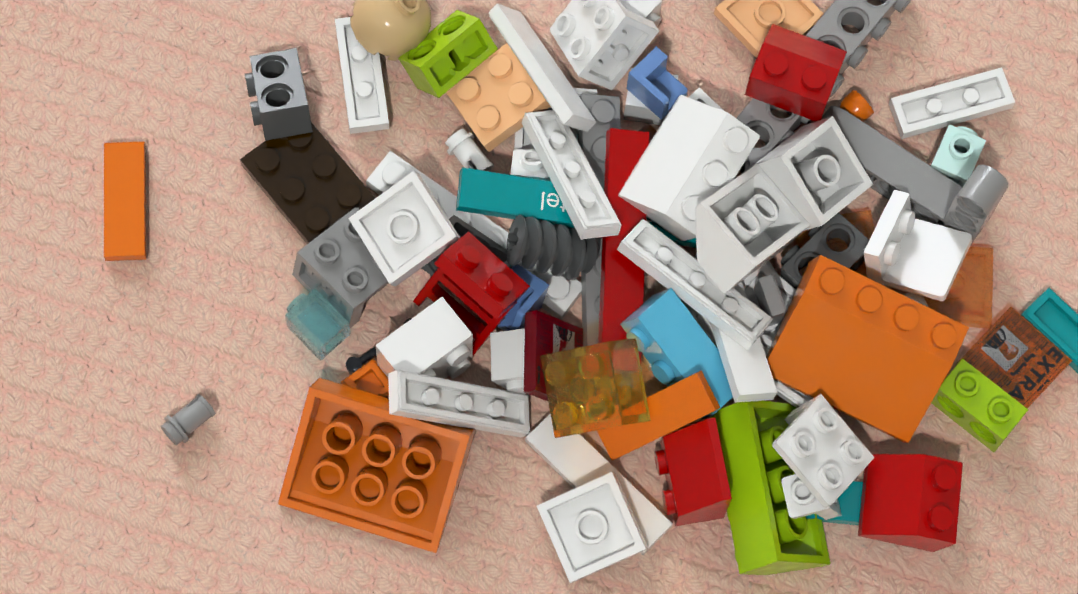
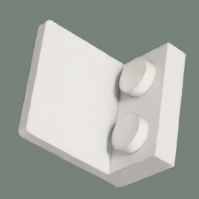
M571 0L550 27V32L579 77L613 90L658 34L659 29L653 21L626 10L620 0Z
M894 190L864 250L867 278L885 286L944 301L972 243V235L967 232L915 219V212L911 211L910 194Z
M822 394L794 409L785 418L789 426L772 444L773 448L825 508L832 505L875 458Z

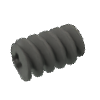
M521 214L516 216L511 224L507 238V261L509 265L516 266L522 261L524 269H532L536 264V269L540 273H546L550 269L553 276L560 277L565 272L567 279L575 280L581 271L583 274H587L596 263L598 254L597 238L581 240L575 228H567L562 224L553 225L550 221L545 220L538 221L534 217L524 218Z

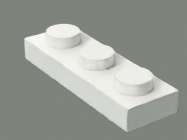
M350 17L335 19L350 134L389 129L379 52L375 55L371 54L358 42L350 25Z
M1001 67L893 97L888 105L900 137L904 139L949 126V124L955 125L1012 109L1015 100Z

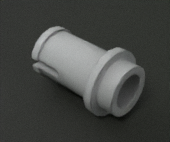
M198 394L195 396V399L173 417L167 415L164 418L166 422L161 425V429L175 445H178L181 441L186 443L189 441L188 435L216 413L207 400Z

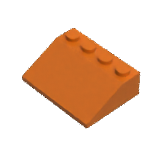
M819 255L808 263L766 358L774 380L811 398L822 394L834 409L907 444L950 371L969 327L827 257Z
M319 377L308 390L278 504L437 553L476 430L390 415L388 398Z

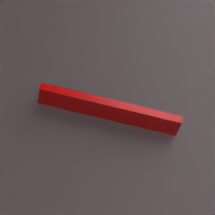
M610 128L606 131L604 192L622 226L618 235L602 237L597 371L636 375L641 373L642 352L637 351L631 346L626 337L627 333L620 323L643 305L644 270L620 253L617 248L621 241L642 219L646 220V214L619 197L618 194L649 145V132Z

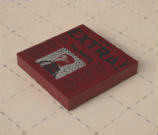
M538 310L525 313L524 393L574 411L586 409L584 398L583 328Z

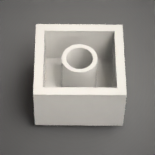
M833 116L804 125L754 164H758L810 224L806 230L824 225L873 185Z
M443 297L375 345L377 365L387 377L388 373L401 370L443 379L450 376L454 379L470 367V360L473 358V334Z

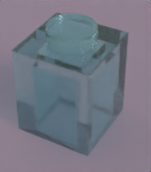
M316 288L307 296L304 293L300 294L287 307L288 313L285 315L287 327L320 361L351 334L349 322Z

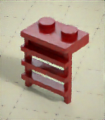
M468 231L440 255L434 263L438 269L413 302L420 306L427 297L433 302L443 297L473 334L475 339L473 342L474 355L485 341L490 338V333H493L497 326L501 324L505 316L517 304V301L528 290L530 285ZM439 281L483 319L487 326L485 327L438 285Z

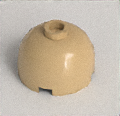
M354 0L352 5L354 8L353 15L350 17V25L356 39L371 54L375 55L379 52L382 55L390 56L386 60H399L398 57L411 49H415L427 37L431 27V10L427 0Z

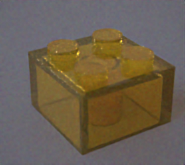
M636 338L608 341L540 356L555 438L651 421Z

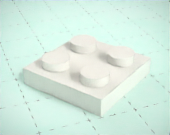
M412 171L348 218L389 284L395 287L460 239V236L426 183L416 171Z
M615 472L605 474L537 505V509L570 583L648 549Z

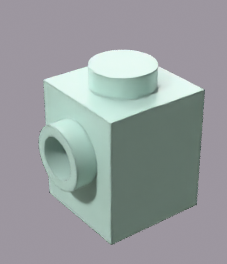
M949 124L930 166L963 187L975 168L986 140L978 137V134L970 128L964 126L955 127Z

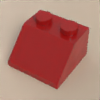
M772 24L750 74L745 95L810 120L819 121L823 116L847 51Z
M716 418L703 420L663 436L660 450L654 451L658 475L665 474L668 490L662 491L666 515L673 514L675 526L723 519L732 497Z
M872 454L875 458L864 469L858 536L930 552L956 544L963 463L927 454Z

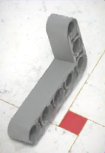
M830 106L821 118L822 120L831 116L834 117L872 181L873 185L870 188L888 200L894 190L909 193L911 211L915 212L917 219L970 233L972 235V243L994 213L1008 188L1006 178L996 169L987 165H978L962 187L840 107Z

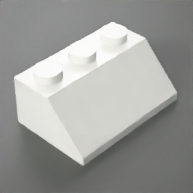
M680 95L634 167L618 196L645 213L646 217L679 240L696 238L695 207L734 180L760 138V135L728 112Z
M756 164L695 207L697 263L706 273L709 281L716 285L723 294H726L780 253L806 230L810 224L763 169Z

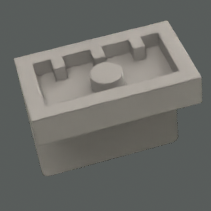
M359 208L352 209L299 250L292 273L347 330L359 322L364 303L389 284L348 219L359 211Z

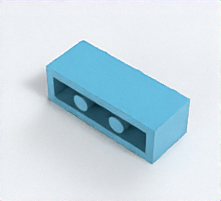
M672 288L652 295L642 306L620 323L627 333L628 342L634 349L642 352L651 364L654 376L661 383L667 385V387L700 370L702 371L720 408L699 419L713 416L733 398L717 347Z

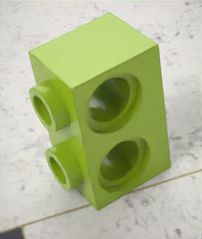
M456 10L430 31L427 37L415 49L404 53L398 59L417 89L440 98L496 52L498 48L479 18Z
M963 358L943 381L931 404L992 452L998 449L1028 411L1025 406Z

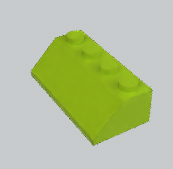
M771 401L737 402L721 408L713 416H710V418H716L732 497L727 510V516L731 526L739 574L772 575L831 564L822 520L817 519V514H815V519H806L805 516L793 519L788 514L781 480L795 473L772 446L773 442L789 426L785 418L796 409V407L788 403Z

